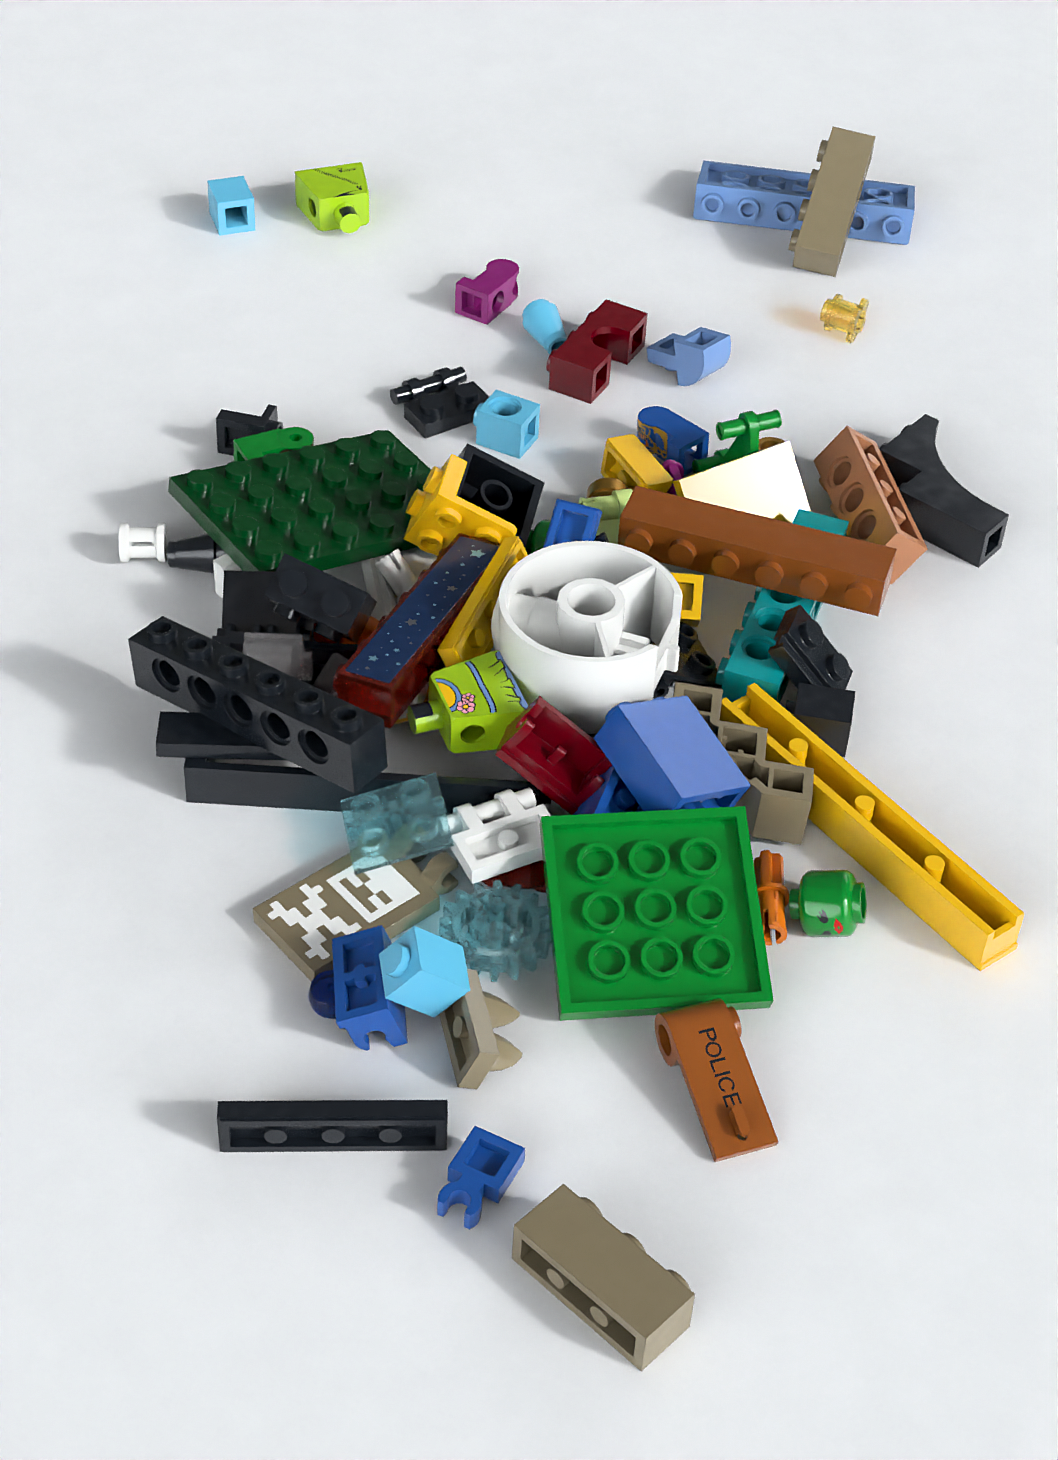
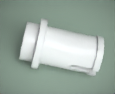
M399 549L382 558L375 564V567L379 569L398 597L395 599L396 604L400 602L403 604L421 582H419L404 560Z

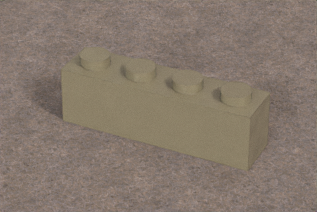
M833 126L829 140L821 141L816 160L821 162L820 169H812L807 191H811L812 194L810 200L803 198L798 216V221H803L800 230L794 228L788 250L794 252L792 267L836 277L872 159L876 136Z

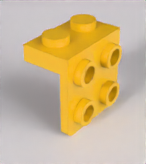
M451 454L441 469L436 466L432 468L423 486L424 491L417 489L414 492L406 509V513L411 515V519L403 539L418 546L424 552L432 553L442 558L460 537L500 546L504 538L516 536L517 528L514 524L456 496L467 461Z

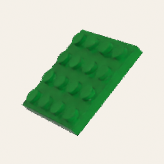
M745 806L541 816L539 826L559 1021L657 1015L658 1013L717 998L723 1000L727 1007L732 1006L735 1010L771 1007L774 1000Z

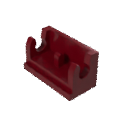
M541 696L535 699L506 727L495 753L498 758L570 815L575 813L578 807L601 787L605 781L601 775L612 766L591 736Z

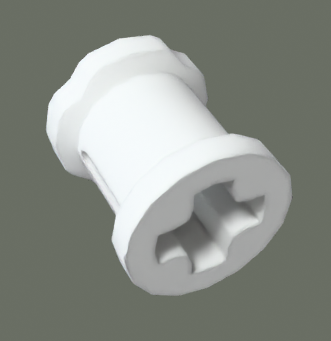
M120 523V562H128L130 558H157L158 562H166V523H158L156 527H129L128 523ZM134 542H152V543H134Z

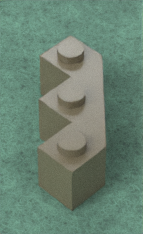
M675 682L673 697L686 695L689 697L751 785L734 806H745L749 834L752 837L801 845L812 804L814 768L765 760L768 728L721 721L720 712L723 689Z

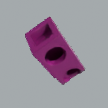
M495 259L488 262L486 270L475 279L461 278L456 282L455 313L488 325L518 297L516 281L519 274L518 264L512 260Z

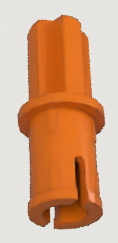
M763 850L760 852V856L754 859V870L765 945L770 946L772 945V929H775L777 944L782 943L787 938L785 907L789 903V890L784 886L783 857L780 853H771L770 850Z

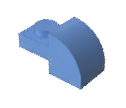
M699 327L685 336L672 333L646 348L648 362L663 366L668 371H677L678 385L690 386L725 366L731 352L730 335Z

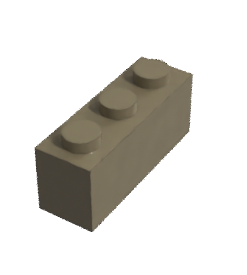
M562 1184L514 1224L512 1259L641 1372L690 1327L695 1293L691 1291L685 1279L674 1270H666L646 1253L643 1245L637 1238L629 1233H622L603 1217L594 1202L586 1197H579L565 1184Z

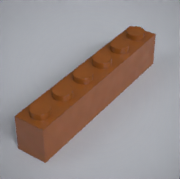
M635 486L620 516L618 545L640 551L661 563L874 616H879L888 591L897 551L896 548L640 486Z

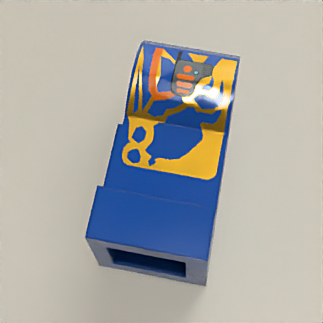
M651 406L639 412L637 438L651 454H656L661 460H675L683 466L684 476L693 471L692 461L694 459L698 460L708 457L709 432L664 407Z

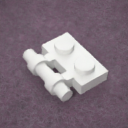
M531 788L517 792L507 789L494 794V799L473 807L470 803L454 807L452 814L437 818L436 822L439 833L443 838L451 835V850L470 882L474 884L543 860L539 824L541 816L551 815L544 804L536 806V798Z

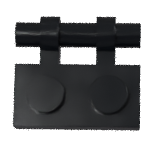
M461 366L451 370L447 367L435 370L433 376L421 380L416 377L402 382V386L390 390V398L393 404L398 405L408 402L404 404V418L425 439L472 423L477 406L482 402L484 403L490 396L474 381L463 383L466 382L467 375L465 369ZM436 391L439 392V393H436V394H433V395H427V394H430V393H433V392H436Z

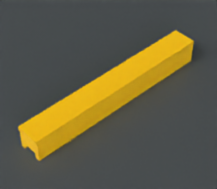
M753 683L747 686L745 696L733 702L726 697L722 699L721 721L768 728L765 760L814 768L812 804L808 819L979 971L1017 949L1018 943L1016 941L1024 912L761 687Z

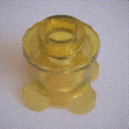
M836 294L833 299L828 298L820 314V320L824 322V330L831 331L835 329L847 333L846 342L853 343L865 325L869 300L862 298L858 305L843 300V295Z

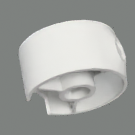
M573 541L551 545L521 559L505 576L491 620V633L495 651L499 650L528 706L541 696L587 734H597L606 722L605 717L614 706L622 702L636 703L653 700L654 690L665 670L677 672L680 651L678 638L683 594L674 576L662 564L635 549L600 541Z

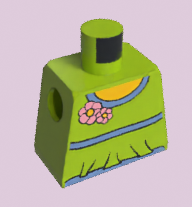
M499 650L433 672L429 677V701L408 705L407 716L413 734L438 729L448 750L456 754L496 750L506 727L528 707V704Z

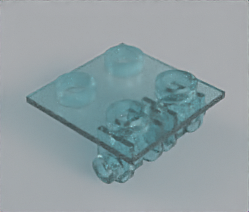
M436 772L340 800L355 875L454 846L447 818L449 814L444 797L441 794Z

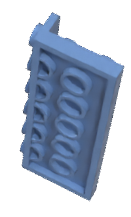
M703 160L696 186L693 217L700 220L789 231H793L794 228L800 230L803 221H798L803 198L810 200L812 194L811 191H807L811 173ZM865 180L848 238L907 245L910 240L915 211V186Z

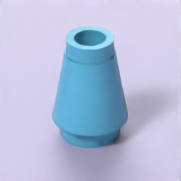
M538 299L525 307L522 314L524 329L549 354L554 349H558L567 340V336L557 306L545 299Z

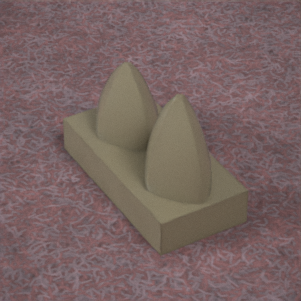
M467 969L470 991L440 1013L439 1016L457 1087L478 1089L488 1072L502 1071L512 1067L522 1058L523 1053L518 1048L493 1031L494 1028L505 1026L516 1020L520 1016V1012L501 998L482 991L477 970Z

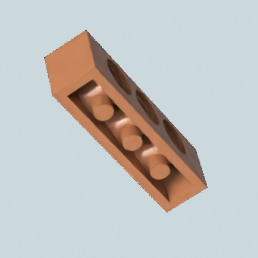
M846 426L813 460L820 475L819 483L832 501L830 508L839 519L849 521L847 537L897 549L890 584H893L928 549L877 443L851 427Z

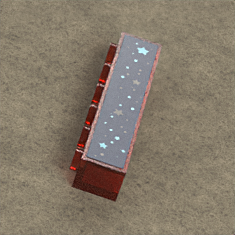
M459 533L446 548L443 547L432 565L420 573L418 581L412 588L400 596L398 604L388 615L382 616L372 634L359 643L352 657L345 664H341L338 667L333 680V690L337 692V697L383 718L384 726L391 729L408 705L412 703L429 682L430 675L437 671L444 663L437 649L501 544Z

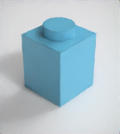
M244 176L208 180L209 213L219 236L255 231L254 197Z
M413 926L379 954L385 999L435 1018L470 991L463 946L419 927Z

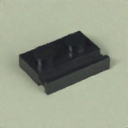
M801 604L786 610L774 636L776 644L768 650L770 656L797 689L799 683L846 690L853 672L847 659L841 653H838L823 634L818 622L808 615Z

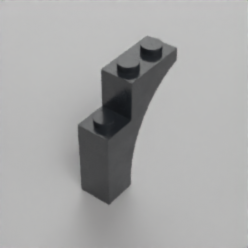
M924 414L912 425L905 426L901 433L889 443L882 444L879 448L923 540L979 568L1001 548L1009 514L979 499L953 478L943 465L935 445L939 420Z

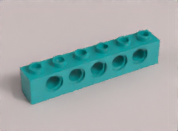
M798 509L792 522L793 524L846 537L849 521L803 509ZM756 586L754 595L756 603L749 601L745 608L742 619V628L744 629H736L734 631L729 648V655L731 657L730 659L725 657L721 659L716 675V684L722 685V699L726 697L733 702L746 695L747 686L756 683L780 704L790 679L770 656L768 650L776 644L774 636L786 610L801 604L813 620H816L823 603Z

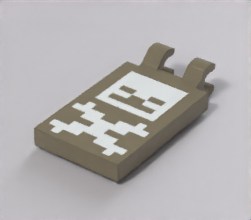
M411 822L403 826L387 846L376 837L253 908L254 923L316 985L334 974L332 939L383 925L391 940L439 911V895L449 893L458 886V880L450 873L458 868V862L446 851H443L431 858L422 871L416 863L427 856V851L418 842L426 839L427 833L415 822Z

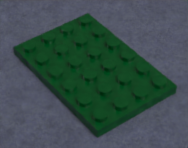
M377 430L371 434L352 438H340L334 442L315 446L308 445L301 449L278 454L270 453L264 457L241 462L233 461L227 465L209 469L192 470L189 473L169 477L168 492L242 571L275 572L284 553L324 571L387 555L396 549L403 551L418 547L403 539L411 519V515L406 513V509L414 492L417 489L424 491L423 486L431 469L389 430Z

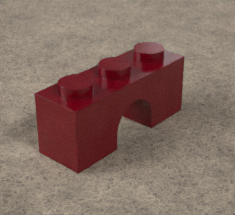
M606 299L594 312L591 311L587 315L586 320L576 330L570 332L567 340L558 349H554L550 353L546 365L547 371L550 372L549 389L591 404L609 385L611 360L628 365L645 346L648 313Z

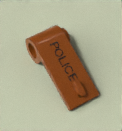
M720 998L658 1013L655 1017V1034L659 1050L667 1065L670 1067L680 1066L714 1163L773 1147L779 1142L740 1040L742 1030L739 1016L734 1007H727ZM740 1134V1136L745 1137V1140H740L737 1135Z

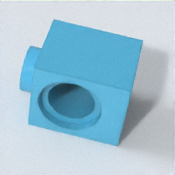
M495 390L475 410L473 424L476 426V444L520 459L538 439L540 404Z

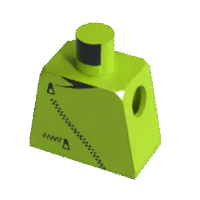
M362 162L295 171L296 205L318 230L341 229L345 233H353L360 226L369 223V190Z

